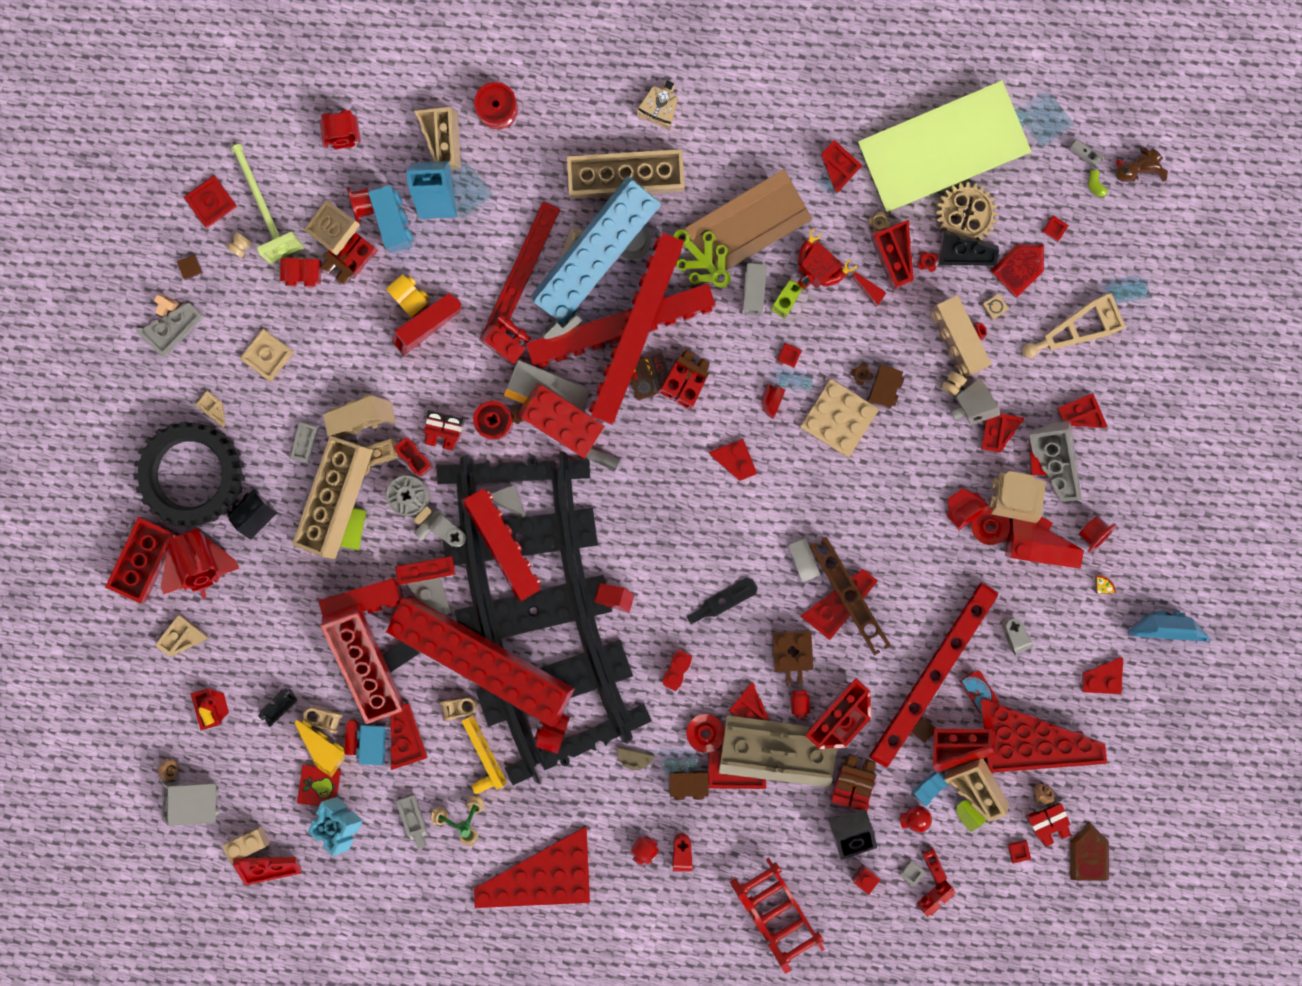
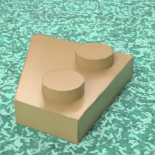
M178 615L155 646L169 657H172L207 640L209 636L182 615Z

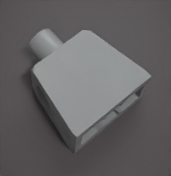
M981 378L956 396L959 407L950 411L955 421L966 417L970 425L1000 415L999 406Z

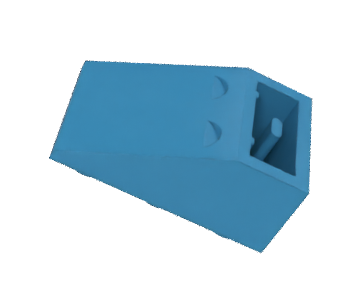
M449 161L411 163L406 170L409 191L419 219L457 217Z

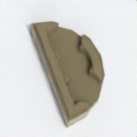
M617 746L619 761L630 770H641L647 767L655 756Z

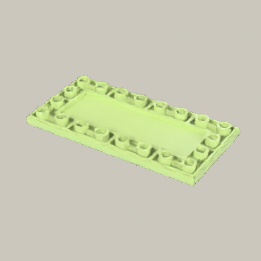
M1003 80L858 141L886 213L1032 152Z

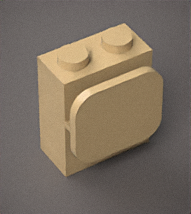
M1014 471L1000 472L992 482L994 496H991L989 506L992 507L991 514L1037 523L1042 517L1046 481L1037 480L1032 475Z

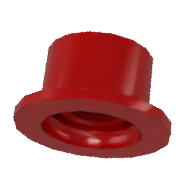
M346 187L356 222L360 224L359 218L375 214L368 188L351 192L350 187Z
M1099 516L1094 517L1079 533V536L1090 545L1088 552L1092 553L1113 533L1117 525L1114 523L1109 526Z

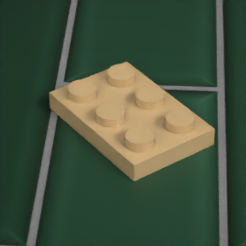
M326 199L304 228V231L335 255H338L360 224Z

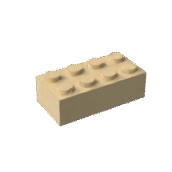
M958 295L931 309V319L934 324L938 323L940 328L939 335L943 341L946 340L949 346L947 351L950 357L955 358L957 362L955 367L958 374L963 375L965 378L992 365Z

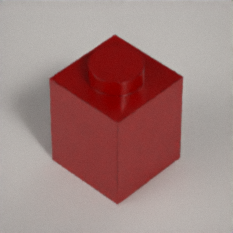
M864 864L861 865L851 878L853 883L868 895H870L881 880L876 873Z

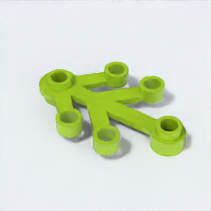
M677 230L674 233V237L680 239L682 235H685L684 246L699 260L686 261L680 259L676 263L677 269L681 271H686L687 269H707L711 274L700 275L694 272L689 276V281L696 285L701 282H713L719 288L726 287L731 281V275L725 269L726 256L729 252L728 248L724 245L717 246L718 266L716 267L712 263L713 242L716 239L714 233L707 231L703 234V240L705 241L703 254L690 240V234L687 231ZM708 234L712 235V239L710 241H707L706 239ZM722 247H724L725 249L724 254L719 253V250ZM685 262V267L681 269L680 263ZM695 275L698 276V281L696 282L693 281V276ZM720 275H724L725 277L724 281L722 282L719 281Z

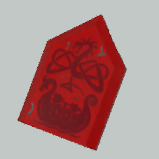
M1017 244L997 263V266L990 270L1015 298L1044 272V244Z

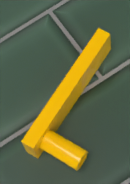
M472 714L461 722L489 775L471 784L475 794H479L493 786L498 790L507 781Z

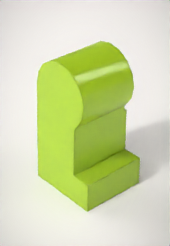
M790 279L772 306L771 311L785 319L803 288L797 282Z

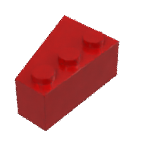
M909 220L877 232L871 237L892 290L910 284L914 280Z

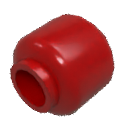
M648 836L644 838L639 837L630 850V853L634 856L632 860L640 866L643 863L650 865L659 852L658 844Z

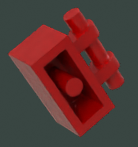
M499 315L496 321L502 325L499 328L495 325H490L479 341L508 363L515 364L525 350L519 344V341L522 340L528 343L531 337L526 334L524 329H519L515 326L510 318L506 319L503 315ZM507 329L515 334L513 339L505 333Z

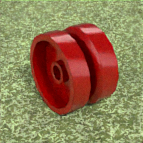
M490 82L483 85L475 95V110L484 126L494 130L508 128L514 123L518 115V104L514 92L509 86L501 82Z

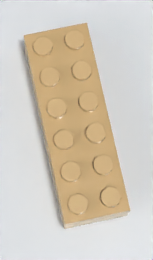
M682 149L567 157L570 199L611 197L627 176H630L650 194L684 192L685 189Z
M333 436L329 437L292 543L293 546L321 557L336 559L373 450Z

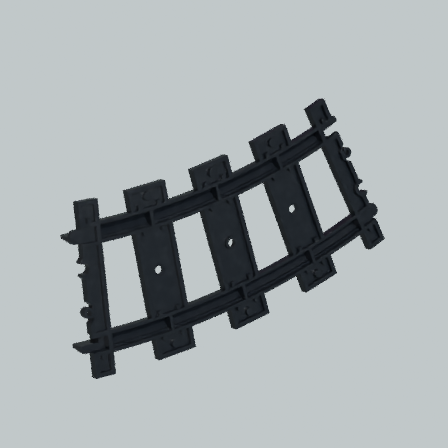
M560 451V470H555V461H541L539 465H536L537 459L535 457L528 458V465L523 462L504 463L498 460V466L493 468L490 466L489 460L485 463L473 464L472 457L464 455L460 458V464L436 465L437 484H457L460 526L457 527L466 535V542L460 547L451 546L443 540L445 557L453 556L454 565H466L473 606L454 610L457 622L504 648L501 638L576 621L584 653L539 669L575 688L571 698L597 689L609 717V720L563 740L558 754L545 749L540 751L539 747H536L537 742L534 740V735L525 715L526 712L484 688L477 689L476 693L488 727L507 721L522 760L505 767L512 785L530 777L533 778L535 783L541 784L542 780L536 769L537 764L541 763L544 771L556 766L558 760H560L562 766H568L570 763L568 756L576 757L589 750L596 751L595 744L597 741H602L607 746L609 741L620 737L623 743L628 744L633 738L631 731L652 722V719L644 703L628 711L626 710L616 682L633 677L621 640L602 645L594 617L613 611L611 607L594 602L599 583L606 584L604 574L585 579L580 548L598 546L593 508L574 510L572 479H590V460H568V454ZM552 480L555 513L502 521L511 528L513 533L511 537L520 544L522 556L560 551L566 584L541 589L522 601H518L515 596L492 601L485 561L494 560L461 500L477 491L476 483ZM519 533L523 535L521 541L516 539V535ZM454 534V535L452 536V537H454V541L459 542V540H460V539L458 538L459 534H458V535ZM532 607L537 608V613L534 615L530 613Z

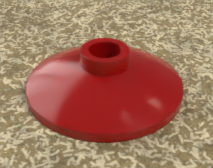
M989 508L971 523L974 537L985 545H997L1003 542L1010 532L1009 518L991 514L992 508ZM993 526L994 530L988 531L987 527Z
M701 714L690 721L686 735L692 748L702 753H709L721 746L725 730L717 717L710 714ZM704 730L709 732V736L706 738L702 736Z

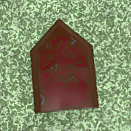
M1088 822L1080 833L1070 840V880L1107 881L1109 880V841Z

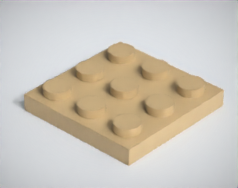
M830 379L800 428L849 458L879 409Z

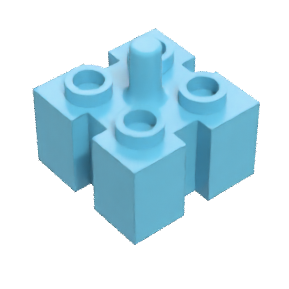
M339 797L321 802L316 813L319 818L314 819L308 829V833L316 841L322 840L324 842L323 847L332 856L349 851L354 840L352 834L358 832L363 822L356 813L347 811L348 806Z

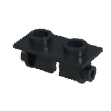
M281 689L272 699L274 704L269 702L259 711L258 717L261 720L265 719L269 727L278 721L298 701L291 689Z

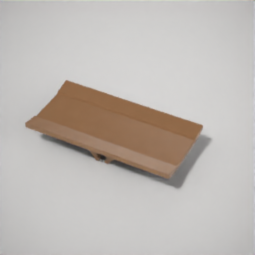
M783 169L684 229L690 234V239L703 254L705 247L703 234L707 231L714 233L716 239L713 242L712 263L716 267L718 266L716 248L719 245H724L729 250L725 269L728 270L813 219L788 174ZM711 234L707 235V241H710L712 239ZM724 247L720 248L719 253L724 254L725 249Z

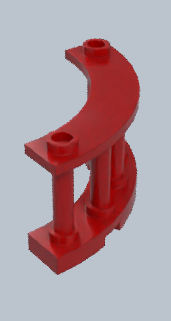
M768 857L766 861L770 866L769 869L745 884L743 882L740 884L736 878L731 880L730 884L766 942L770 940L771 943L768 946L784 973L787 974L792 970L789 963L794 957L815 944L819 946L821 951L825 950L821 944L824 942V939L819 931L815 933L781 878L780 873L782 870L777 862L772 863ZM775 874L778 882L754 897L747 896L748 890ZM783 888L790 899L766 914L762 913L759 915L755 909L758 906L757 903ZM794 905L801 918L776 934L774 932L771 934L766 927L768 921ZM806 925L813 937L786 953L785 951L782 953L777 945L780 943L779 940Z

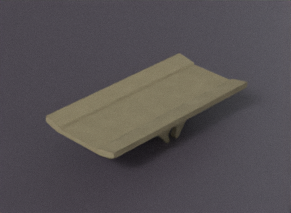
M726 715L718 773L831 788L837 748L819 750L805 737L811 726Z

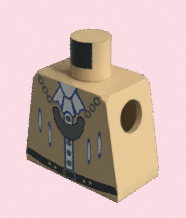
M665 80L662 89L653 86L638 108L637 116L670 130L678 102V97L672 94L676 85Z

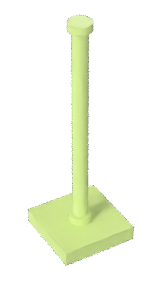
M236 144L232 146L231 150L239 161L273 239L257 247L259 254L269 264L281 260V258L305 249L301 240L293 232L280 237L243 154L242 145Z

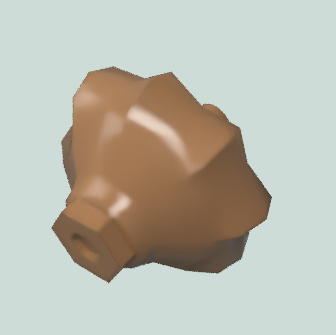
M173 758L163 760L162 764L157 768L158 776L162 778L163 782L174 781L175 777L179 774V765Z
M1045 783L1036 784L1034 790L1035 802L1038 804H1053L1056 795L1053 793L1052 788L1048 787Z

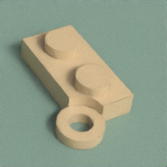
M388 439L365 447L373 450L364 476L370 472L371 466L373 467L398 458L394 439Z

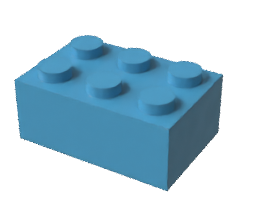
M391 185L369 191L385 248L390 253L411 248V242L414 241L412 231L406 226V223H409L406 212L400 206L403 205L400 193L394 190Z

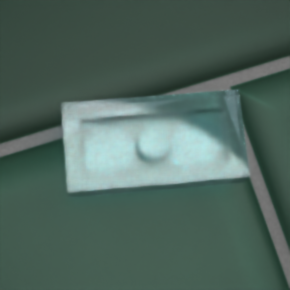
M1147 279L1108 286V291L1112 293L1116 304L1150 298Z

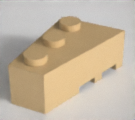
M452 107L414 111L427 140V145L434 162L449 161L450 170L461 169L458 112Z
M984 759L947 770L944 780L948 784H952L961 796L966 797L972 803L971 805L989 822L1007 815L1009 803Z

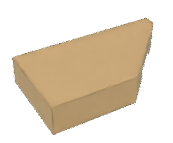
M207 390L195 406L224 428L223 402Z

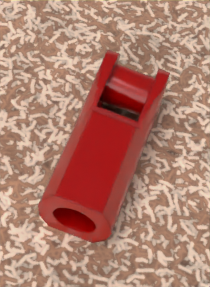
M355 719L349 720L346 724L345 755H356L359 725Z
M930 847V850L926 852L921 851L935 883L939 884L947 880V876L934 848ZM935 857L936 861L929 863L928 859Z

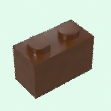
M881 364L878 367L867 402L886 409L895 406L899 396L896 395L897 389L902 387L905 378L902 377L903 371Z
M708 770L669 771L670 797H674V800H684L685 797H693L694 800L704 799V796H708Z

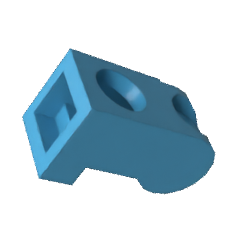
M934 771L915 787L912 792L927 806L939 791L948 785L944 780L945 775L942 771L937 773Z

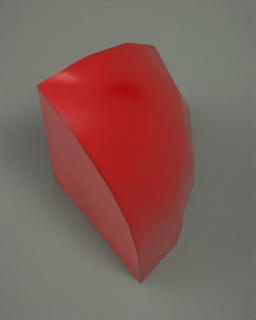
M767 384L761 403L766 415L774 419L786 390Z

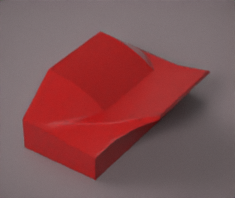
M962 488L947 499V517L958 531L989 509V505L977 492H971L965 488Z
M211 688L190 693L200 731L221 725L223 718L229 714L224 693L214 691ZM212 697L215 700V705L211 715L215 722L205 726L199 713V707L204 698Z

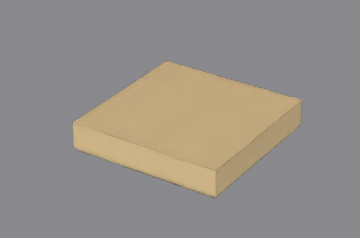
M262 329L240 359L269 382H272L294 351L268 331Z

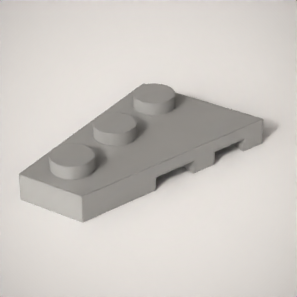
M434 554L426 560L435 559ZM441 577L407 584L416 598L422 603L446 616L451 613Z

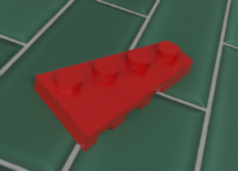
M864 569L851 577L863 599L878 582L876 578ZM834 590L800 617L827 639L831 640L850 617V614ZM848 591L845 594L847 601H854L856 598V594L853 591Z

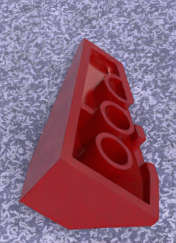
M1012 518L1005 556L1013 559L1081 569L1083 549L1035 523Z

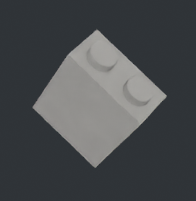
M162 781V820L167 826L216 823V817L219 816V807L216 805V798L219 797L218 786L213 781Z

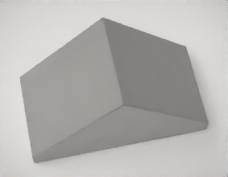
M514 485L491 493L494 499L492 501L493 504L525 517L526 514L519 493Z

